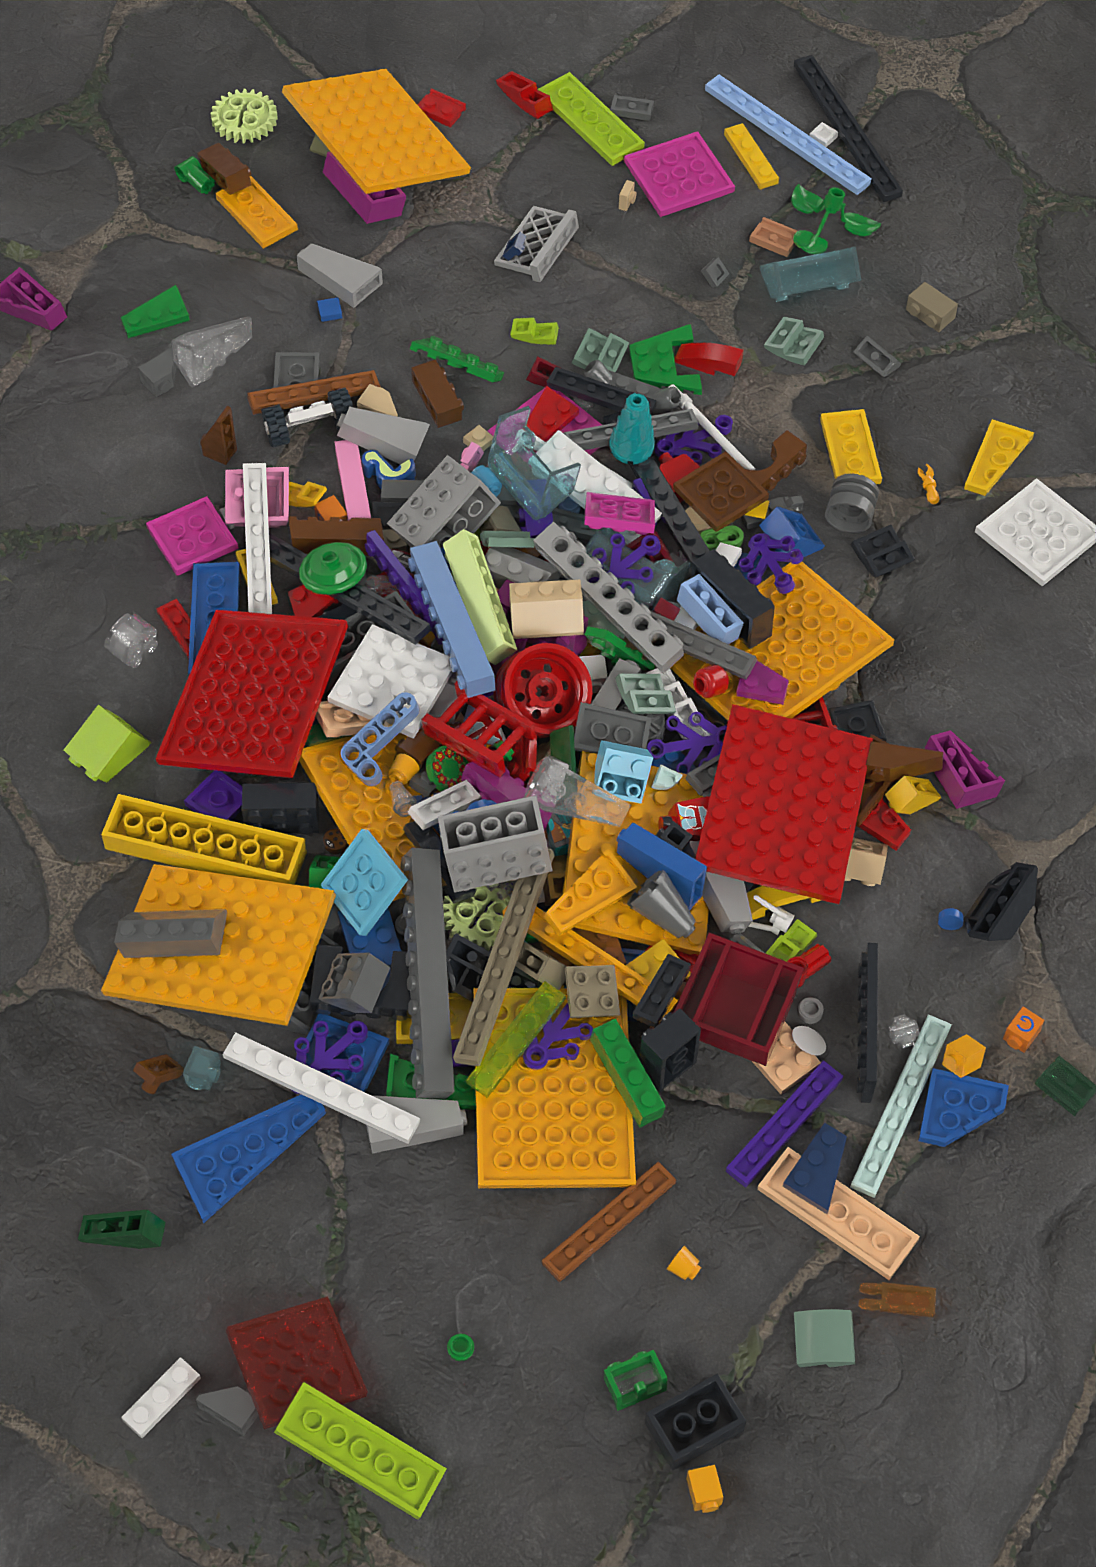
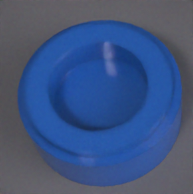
M953 908L944 909L938 915V924L946 930L959 929L963 926V913Z

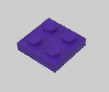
M214 770L184 800L185 806L196 813L232 821L242 811L243 787L223 772Z

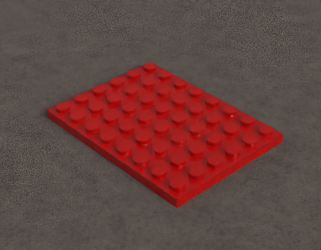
M215 610L156 756L158 765L293 778L348 629L347 621Z
M732 704L695 860L707 866L706 872L839 904L867 771L866 763L873 738Z

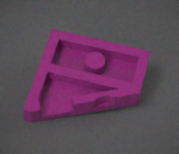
M757 660L746 680L740 678L737 696L784 705L789 680Z

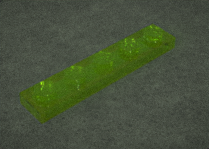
M544 981L482 1059L480 1066H477L467 1078V1084L488 1098L566 999L565 994Z

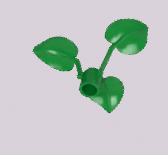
M800 184L795 187L792 193L791 201L797 210L807 214L813 211L818 213L823 211L824 208L826 210L815 235L806 230H799L793 236L796 246L802 248L807 253L821 254L826 251L828 242L819 237L829 213L835 214L840 210L841 221L845 223V229L857 236L872 234L881 226V223L856 213H845L844 208L846 204L843 203L845 192L839 188H830L824 200L816 194L805 190Z

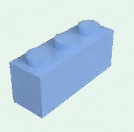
M700 574L681 584L677 597L678 603L708 636L726 644H730L739 638L743 622Z

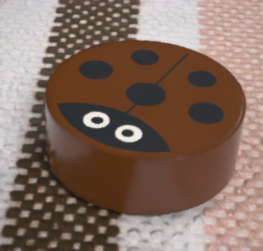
M331 829L323 837L325 849L332 854L342 853L348 846L340 829Z

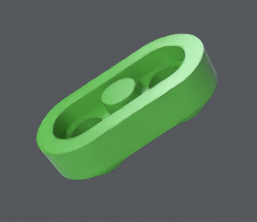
M726 526L718 532L708 529L700 534L710 551L716 550L720 543L740 547L744 538L743 531L737 526Z

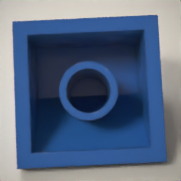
M776 507L759 525L764 534L769 535L770 539L781 540L785 536H791L795 542L793 549H800L803 557L825 547L800 513ZM776 548V549H775V552H784V553H789V552H790V551H784L783 549H779V548Z

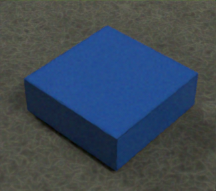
M339 298L317 301L321 322L342 319Z

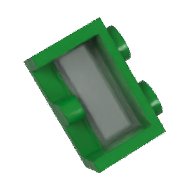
M654 1350L639 1352L632 1359L624 1362H614L604 1370V1381L614 1400L617 1411L667 1391V1376Z

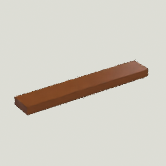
M371 370L247 393V399L254 415L262 413L261 410L263 408L278 404L282 409L320 401L325 402L328 401L329 391L346 388L350 397L362 395L369 384L376 387L381 386L375 371Z
M658 1161L636 1180V1185L626 1188L542 1260V1265L558 1282H561L676 1183V1179Z

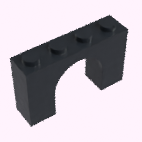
M317 945L310 997L312 1011L323 1015L337 1012L348 1017L362 1014L373 1019H379L381 1016L391 1017L398 1021H404L407 1018L412 1019V1015L408 1012L411 997L410 990L407 989V979L409 976V966L406 965L407 952L393 951L389 981L380 991L372 1013H354L319 1000L323 983L327 980L333 960L337 954L344 953L341 946Z

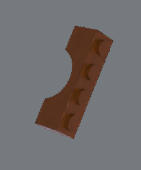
M786 430L772 442L771 458L774 463L763 470H745L766 491H772L782 478L785 479L790 475L792 469L797 465L803 464L807 457V444Z

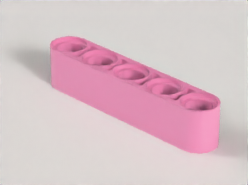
M348 440L334 441L348 521L351 518H371L358 445Z

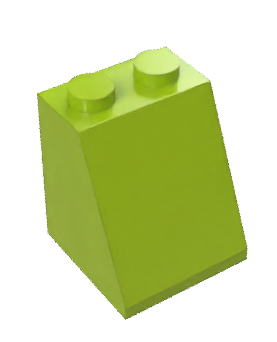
M98 705L65 747L64 751L70 755L68 760L78 768L82 765L86 769L85 774L94 781L100 779L107 783L142 753L151 742L121 717Z

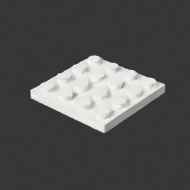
M1037 478L976 526L975 533L1041 586H1044L1096 543V525Z
M372 624L328 695V702L372 720L399 694L404 692L410 693L415 697L420 711L417 717L400 733L414 739L422 726L421 719L427 713L429 714L453 673L449 661L451 657L417 643L415 645L395 633ZM404 704L403 707L409 709L411 705ZM396 711V714L400 718L401 714L399 715L398 711ZM395 719L386 720L384 726H392Z

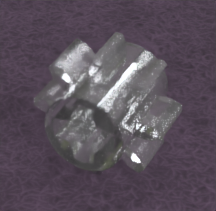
M905 1014L894 1017V1022L888 1026L892 1042L902 1045V1048L914 1045V1040H916V1037H919V1028L913 1018H906Z

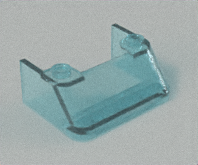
M856 246L760 265L761 275L771 298H775L776 302L788 300V295L832 286H836V289L839 290L849 288V283L861 281Z
M526 406L499 416L488 456V465L490 470L534 520H539L546 517L574 491L581 464L578 462L553 472L533 451L536 437L534 432L527 427L531 408Z
M602 527L597 529L585 548L587 550L586 553L591 558L592 552L596 548H603L606 551L607 560L603 563V570L607 573L610 570L613 549L610 539L612 535L619 532L613 531L612 528ZM619 538L614 541L615 544H620ZM624 546L622 548L621 561L630 555L633 550ZM598 553L596 558L600 559L604 554ZM642 557L628 569L640 570L642 567H650L654 574L653 580L645 583L642 580L617 578L619 581L617 584L621 585L625 581L632 582L635 587L634 600L639 605L643 603L652 611L660 598L668 600L679 592L691 562L686 561L679 567H676L672 561L667 559L653 563ZM578 561L576 562L575 567L579 568L584 563ZM644 572L642 577H649L650 572ZM627 586V587H626V588H628V589L631 591V589H632L631 586Z

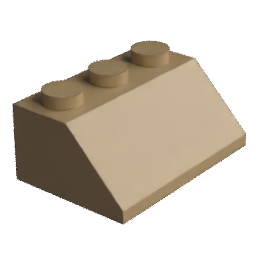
M580 579L509 584L513 639L584 635Z
M853 838L844 881L856 879L867 886L881 885L888 845Z

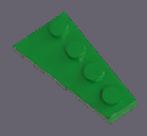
M431 336L430 338L412 341L410 350L417 352L422 349L428 352L427 356L430 358L447 359L448 365L455 368L467 367L466 372L490 382L501 381L504 372L499 370L497 365L490 362L484 363L474 354H465L457 346H448L442 343L443 340L438 337Z
M390 1054L386 1096L416 1098V1089H413L412 1086L415 1071L414 1064L411 1061L399 1059V1056ZM453 1074L454 1093L446 1099L436 1100L458 1101L460 1109L476 1110L475 1078L462 1074Z

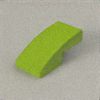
M535 318L513 319L510 335L511 338L524 342L553 345L556 344L559 327L557 322L536 323Z
M797 919L784 935L779 936L766 954L788 961L792 957L800 956L815 940L817 933Z

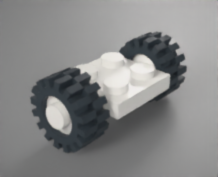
M341 388L329 391V404L320 401L311 404L309 409L303 410V406L290 409L285 418L279 404L263 408L261 410L263 423L271 447L290 443L287 430L290 426L325 418L329 415L332 416L336 426L341 414L346 415L349 407L353 405L348 390Z

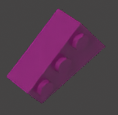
M19 267L0 283V311L51 331L67 318L61 302L22 268Z
M951 730L930 736L924 749L943 752L942 770L934 771L956 809L998 796L1005 780L1001 776L997 777L988 769L989 765L984 760L980 762L971 753L972 749Z

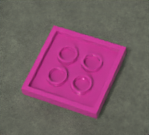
M587 492L584 525H588L593 529H601L602 527L612 528L616 532H624L625 530L635 531V533L640 535L654 533L655 500Z
M207 496L146 523L148 531L176 576L192 570L193 564L208 563L238 549V543Z

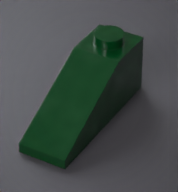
M149 1210L84 1215L78 1241L137 1249L160 1247L166 1222Z

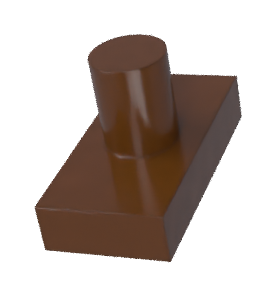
M164 1054L137 1062L133 1071L144 1079L141 1086L142 1089L147 1093L155 1094L160 1083L181 1077L185 1068L170 1056Z

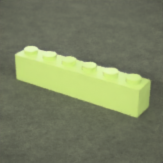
M463 529L443 543L445 558L450 564L452 578L456 582L459 594L489 662L496 665L516 652L517 647L478 536Z

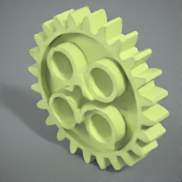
M246 89L243 90V93H240L238 90H235V94L228 92V97L221 96V101L216 100V106H212V126L215 127V132L220 133V137L226 135L227 141L234 138V143L241 139L244 144L246 139H249L253 143V138L256 137L258 140H261V135L267 137V131L273 132V126L277 125L276 105H274L273 100H269L268 95L262 97L261 91L255 94L254 89L250 93H247Z
M496 883L475 888L477 891L474 897L454 904L448 895L445 896L443 901L444 922H446L444 929L451 930L449 937L453 938L455 933L489 951L496 940L504 918L502 911L508 906L512 892L505 894L506 886L497 888ZM490 901H493V903L488 907V910L485 913L484 910L486 906L489 904ZM476 917H480L476 925L470 929L469 927L474 924Z

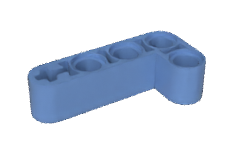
M404 692L395 697L342 747L341 758L365 785L372 787L381 782L383 777L382 771L372 758L419 714V705L412 694ZM404 704L411 705L409 709L403 706ZM396 711H398L399 715L401 714L400 718L396 714ZM395 719L392 726L384 727L386 720ZM376 735L377 739L374 743H366L369 736ZM352 752H359L357 759L348 760ZM370 768L375 769L373 776L364 777L366 770Z

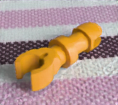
M926 464L928 467L926 475L920 468H918V474L924 481L922 485L924 490L927 491V500L931 504H937L939 502V494L935 490L934 471Z

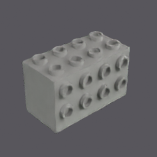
M447 455L387 524L411 548L437 541L439 547L442 548L444 542L463 529L474 534L501 502L479 478Z
M537 796L438 816L444 854L454 892L466 891L553 871Z

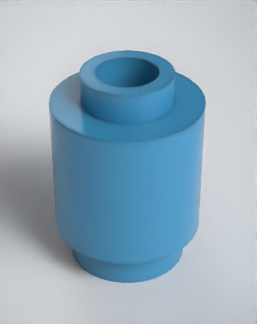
M480 465L471 472L496 497L500 494L502 483L490 468Z

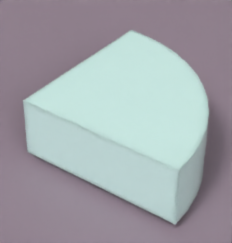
M660 765L651 788L657 790L670 789L679 782L682 774Z

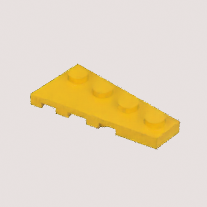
M992 419L964 489L986 496L1032 440L1034 432Z

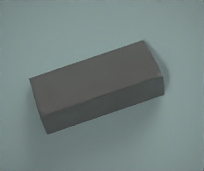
M866 336L853 351L854 354L884 378L901 365L895 357L869 336Z

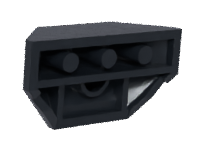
M1015 862L1010 866L1011 869L1000 873L987 883L964 917L969 937L986 941L1012 939L1035 904L1038 875L1036 865Z
M455 933L446 950L447 973L452 991L473 1002V990L479 987L491 952ZM515 966L508 988H541L543 983Z

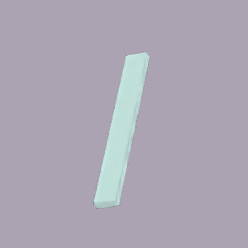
M928 1014L850 1188L875 1198L952 1024Z

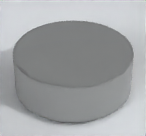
M805 998L799 1003L798 1016L805 1023H817L822 1018L823 1005L816 998Z

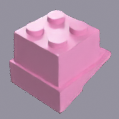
M289 467L266 468L269 528H280V526H286L289 521ZM243 469L225 470V524H234V526L245 527Z

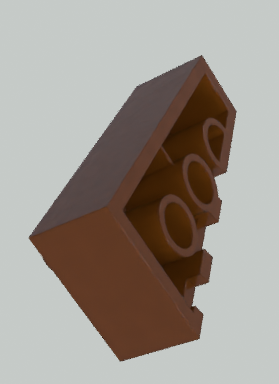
M288 516L292 546L307 555L324 544L341 542L358 547L365 556H369L365 544L367 543V533L373 530L384 541L380 518H351L349 521H343L339 517H330L329 521L317 520V517L297 520L296 516Z

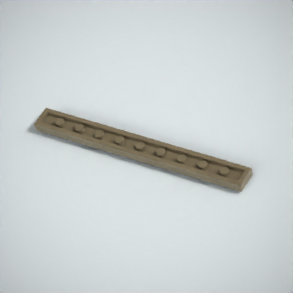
M548 849L550 861L552 863L554 853L552 849ZM548 872L517 879L453 1056L455 1063L480 1066Z

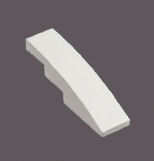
M658 668L647 672L646 674H660L664 689L671 690L676 712L674 714H667V716H677L683 724L702 737L710 736L700 726L692 727L688 723L689 716L693 712L698 711L692 699L687 697L680 682H676L670 668L664 674ZM698 716L692 717L694 723L700 722ZM670 720V721L672 722V724L674 725V727H676V726H677L676 721H675V720ZM680 734L683 740H687L686 737Z

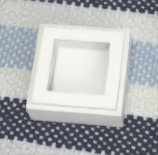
M822 122L810 133V137L827 147L838 137V131Z

